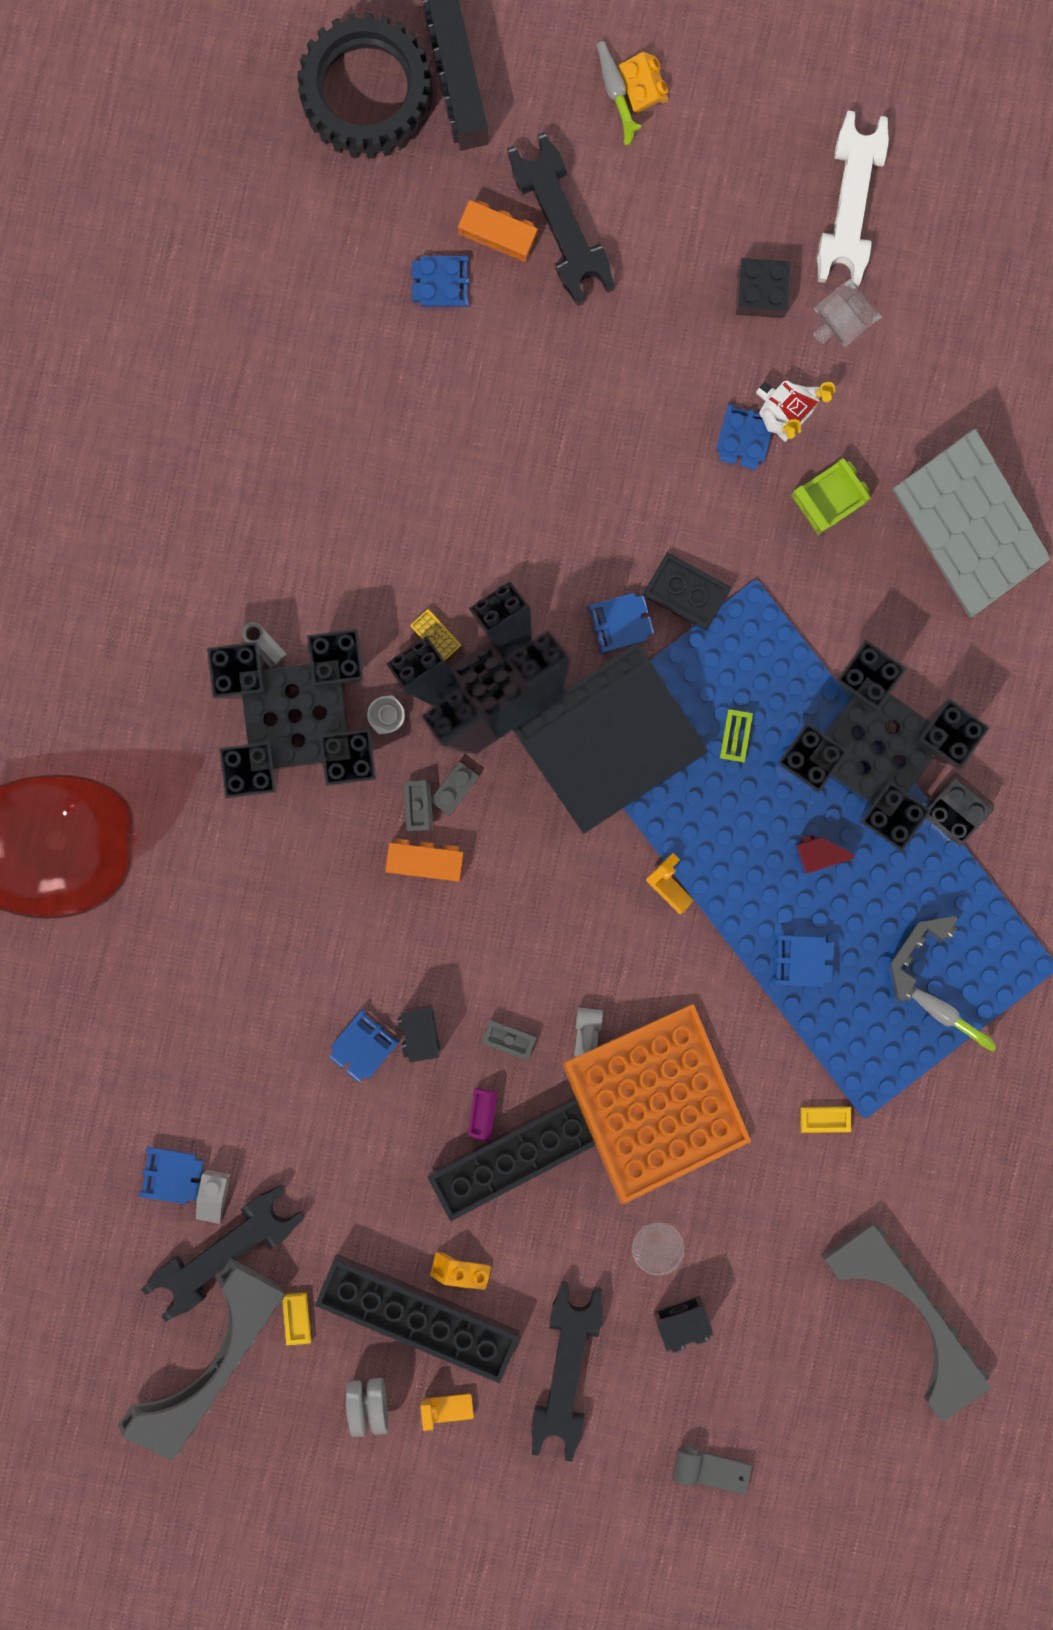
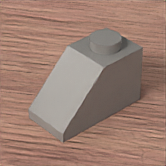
M206 1170L202 1174L197 1196L196 1219L221 1223L231 1174Z

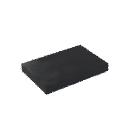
M667 552L643 595L652 602L708 631L732 587Z

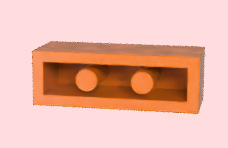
M469 200L458 225V234L526 263L538 236V229L535 228V225L524 219L518 221L504 210H499L498 212L492 210L483 201L476 200V202Z
M395 838V843H389L385 872L460 882L464 852H459L458 846L444 845V850L435 849V843L420 842L419 846H411L410 840Z

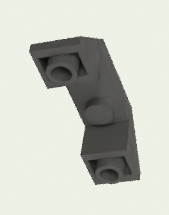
M952 916L919 922L913 928L888 966L896 1002L900 1004L904 999L909 1001L916 991V988L913 986L917 980L900 968H907L913 959L910 953L914 947L919 949L927 938L924 932L940 943L945 938L950 940L958 928L954 925L958 920L956 917Z

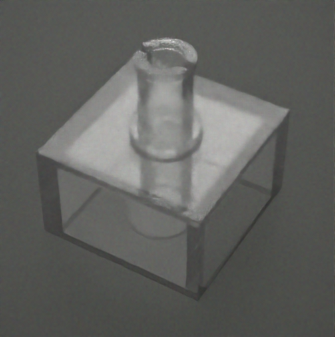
M849 279L814 307V310L825 322L814 331V336L820 343L824 344L827 339L835 335L842 345L846 347L877 322L881 315L854 281Z

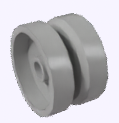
M383 1377L369 1379L367 1395L361 1380L347 1381L346 1413L352 1438L365 1437L368 1431V1420L374 1435L388 1433V1408Z

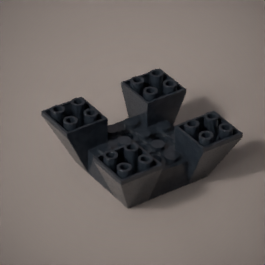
M510 581L498 587L494 592L480 599L469 608L489 639V642L478 647L477 650L459 660L450 668L428 636L417 641L413 646L386 663L405 693L432 705L431 708L420 716L442 747L478 754L562 698L571 658L549 630L532 641L531 608Z
M358 629L307 635L310 664L266 669L258 642L207 648L213 698L242 699L248 745L219 748L225 798L274 793L277 790L280 769L323 764L326 786L376 780L370 729L349 732L344 694L345 686L364 680ZM291 686H298V696L293 699L289 698L287 695L288 689ZM319 707H325L327 710V716L323 720L315 718V711ZM295 710L302 712V719L298 723H292L290 719L291 713ZM271 713H275L278 717V721L274 726L266 724V717ZM300 734L304 735L306 740L304 746L296 748L293 743L294 738Z
M865 639L836 680L848 699L824 734L806 722L777 764L818 793L829 778L837 782L866 803L860 823L903 852L932 811L909 795L910 789L932 759L961 769L990 727L949 698L927 719L922 717L890 694L907 668ZM888 721H892L896 725L894 734H890L886 730V723ZM853 727H858L861 730L862 736L859 740H855L851 736V729ZM874 741L879 742L882 746V751L879 755L871 750V745ZM895 755L899 756L902 760V766L899 769L894 768L892 765V758ZM860 761L867 765L868 770L865 775H861L857 771V764Z

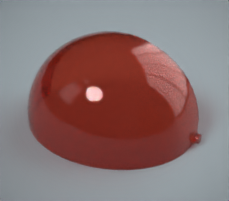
M72 775L33 776L0 785V910L29 918L56 919L86 913L110 900L124 885L133 864L136 843L140 841V834L135 832L133 814L126 799L115 789L104 783Z

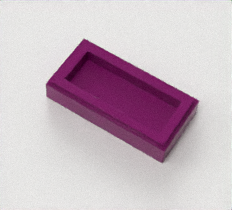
M474 1087L467 1137L481 1141H491L497 1099L496 1091Z

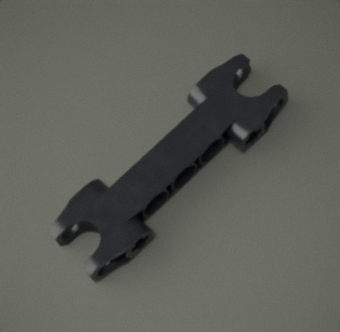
M542 132L537 135L538 145L542 152L538 159L534 161L524 160L514 146L507 148V154L512 167L513 179L521 195L523 196L533 191L564 258V260L554 264L556 272L564 289L570 294L576 305L580 306L584 304V295L580 288V284L584 279L588 277L597 278L608 293L615 289V285L610 271L609 260L603 247L599 243L589 248L558 181V179L567 176L566 167L557 148L551 143L547 135Z
M282 1184L259 1194L240 1210L246 1217V1220L185 1265L179 1256H176L162 1266L155 1276L143 1286L141 1290L145 1295L159 1287L167 1288L172 1292L174 1303L161 1316L165 1322L188 1312L205 1299L207 1294L201 1286L221 1272L230 1258L237 1260L262 1240L271 1250L285 1240L292 1230L305 1219L306 1216L302 1211L285 1219L278 1217L274 1213V1200L280 1197L286 1190Z
M561 1281L558 1293L552 1304L549 1329L560 1330L547 1407L535 1405L531 1424V1455L539 1456L542 1443L547 1437L558 1436L566 1444L564 1451L565 1461L572 1462L576 1448L581 1440L584 1423V1413L573 1411L586 1335L599 1336L602 1320V1289L594 1287L590 1302L583 1307H575L567 1298L569 1291L568 1282Z

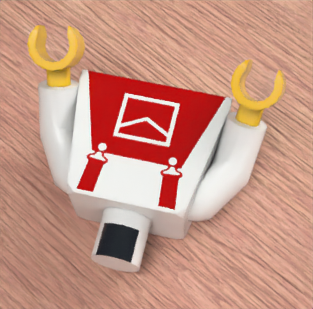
M784 381L775 390L768 383L764 382L756 394L765 400L759 413L767 431L777 433L785 442L788 439L794 438L795 432L801 433V425L813 413L820 401L818 399L821 397L824 402H829L832 399L831 394L835 393V387L831 382H825L820 387H805Z

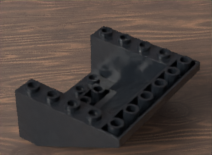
M638 642L563 691L562 698L513 730L583 834L709 753Z

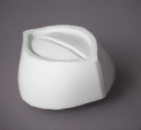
M392 695L375 699L368 708V721L379 735L396 731L404 722V709L400 702Z

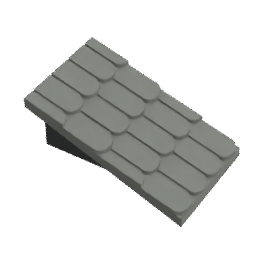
M976 429L972 430L892 490L969 618H972L1050 560L1047 550L1032 528L1031 522L1011 492L1010 486L995 464L994 458Z

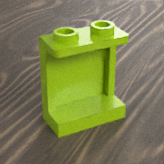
M844 458L804 486L794 490L791 494L818 536L871 499L869 496L871 492L868 486L863 481L860 483L855 475L857 473L855 467L850 461L846 462Z

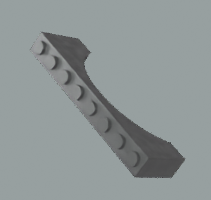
M869 1220L825 1252L822 1257L839 1280L867 1279L883 1283L901 1292L919 1309L929 1328L934 1352L932 1376L924 1398L942 1423H944L988 1391L991 1386L986 1380L990 1377L981 1365L979 1367L975 1366L972 1361L975 1356L967 1345L962 1347L957 1340L960 1338V1335L952 1325L946 1326L943 1321L946 1316L939 1306L935 1305L933 1307L928 1301L931 1295L923 1285L918 1287L913 1279L917 1276L908 1264L903 1266L899 1261L902 1255L894 1244L889 1246L884 1238L887 1234L879 1224L874 1226Z
M230 1258L217 1277V1281L225 1294L228 1321L223 1343L213 1362L198 1379L182 1391L162 1400L132 1404L118 1424L122 1437L170 1460H173L176 1454L182 1451L190 1433L197 1429L199 1420L211 1408L213 1399L219 1391L224 1389L228 1377L233 1370L238 1368L242 1356L246 1350L253 1346L255 1337L267 1325L269 1316L275 1308L280 1306L283 1300L284 1292L279 1283Z

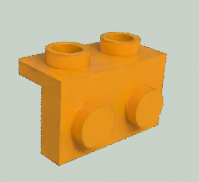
M641 52L618 65L634 112L639 113L658 102L665 104L669 101L667 97L668 88L664 80L661 79L659 73L660 64L655 56Z

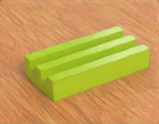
M727 710L719 759L745 762L753 713ZM733 715L736 716L731 752L728 755L726 750ZM745 717L746 722L740 756H735L741 719Z

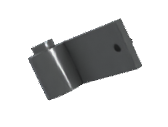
M684 1445V1448L678 1449L672 1476L673 1481L687 1486H695L697 1483L746 1495L752 1464L698 1451L699 1448L693 1445Z

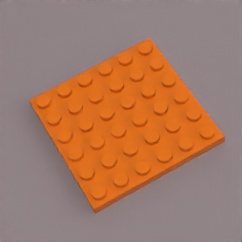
M694 1004L683 1007L562 1063L620 1204H625L751 1142Z

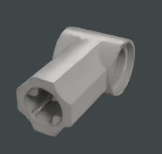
M251 622L244 626L242 630L244 641L246 643L258 642L263 660L270 668L275 667L287 655L261 625ZM251 628H258L260 630V637L256 641H251L247 638V632Z
M578 1007L574 1056L581 1055L597 1047L603 1010Z

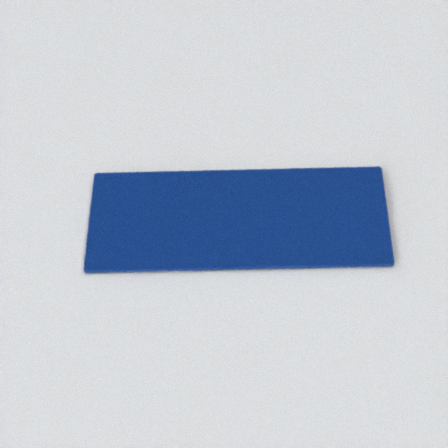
M757 580L749 583L722 605L708 631L695 625L650 660L709 753L623 809L663 861L672 853L680 859L673 867L676 870L674 873L676 878L862 1117L868 1118L971 1038L954 1025L945 1026L940 1023L913 997L909 1001L904 999L900 1004L895 1001L888 966L919 922L954 916L958 919L954 924L958 928L950 940L945 938L941 943L924 932V935L927 936L926 940L919 949L914 947L910 953L913 959L907 968L901 967L900 969L917 980L914 987L954 1007L959 1012V1018L978 1031L1053 974V959L963 844L960 847L926 818L903 852H901L860 823L866 803L837 782L829 778L818 793L777 764L806 722L824 734L848 699L833 676ZM728 709L753 713L744 763L719 759ZM733 715L726 750L728 755L731 752L736 716ZM745 717L741 719L735 756H740L746 722ZM858 727L851 729L852 738L855 740L861 738L862 733ZM874 741L871 745V750L879 755L882 751V746L879 742ZM894 756L892 758V765L894 768L899 769L902 765ZM860 761L857 764V771L861 775H865L868 770L867 765ZM915 783L908 794L928 807L930 801ZM814 834L815 839L822 837L853 853L854 859L804 874L795 845L800 844V838ZM775 936L826 937V942H833L834 960H825L826 965H833V983L824 982V987L773 985L774 980H776L777 963L774 962V959L777 957L778 940H775ZM783 940V948H782V957H783V958H784V945H785V940ZM782 963L781 980H783L784 963Z

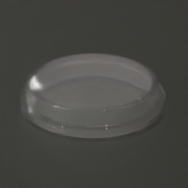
M662 1222L647 1224L634 1237L632 1244L634 1260L648 1274L656 1276L669 1274L680 1265L684 1257L683 1239L679 1232L669 1224Z

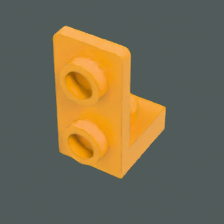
M672 853L647 877L646 881L679 914H682L693 902V899L671 877L676 872L673 867L680 860Z
M436 1252L430 1276L443 1285L485 1290L491 1266L455 1260L446 1253Z
M471 1393L422 1398L421 1416L423 1431L433 1430L434 1423L473 1419Z

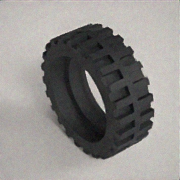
M355 13L348 14V21L340 23L339 18L332 20V28L326 31L322 27L317 31L319 39L316 42L310 39L308 42V54H302L300 58L302 68L297 73L300 100L310 127L314 133H319L323 143L327 145L330 142L333 144L334 150L342 153L343 149L347 150L350 153V157L358 158L359 153H366L367 159H375L374 153L382 151L385 157L391 155L390 149L398 146L400 150L406 147L405 140L409 136L414 140L418 135L419 125L424 126L427 121L426 113L427 110H431V94H433L429 62L426 60V53L423 47L418 46L417 38L413 33L407 35L405 27L401 23L397 22L393 26L390 24L389 17L384 15L381 16V20L373 19L372 13H365V18L356 19ZM369 48L384 51L399 61L406 74L407 94L402 107L387 120L373 125H355L339 119L328 106L324 95V80L328 69L338 58L357 49Z

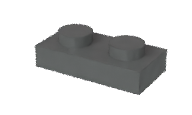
M459 761L431 798L432 803L450 816L479 776Z
M430 780L404 782L407 831L433 830Z
M490 1019L482 1044L528 1061L537 1037Z

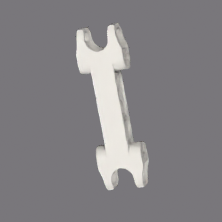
M847 111L842 129L836 141L834 159L846 161L834 234L822 233L817 255L818 282L825 283L830 267L833 264L842 263L851 271V287L858 288L869 261L871 241L860 239L872 165L884 166L889 142L888 117L880 116L875 133L864 136L855 129V112Z

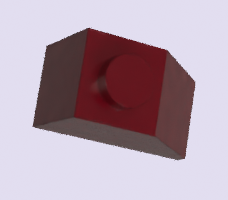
M814 834L800 838V844L795 845L804 874L854 859L853 853L822 837L815 839Z

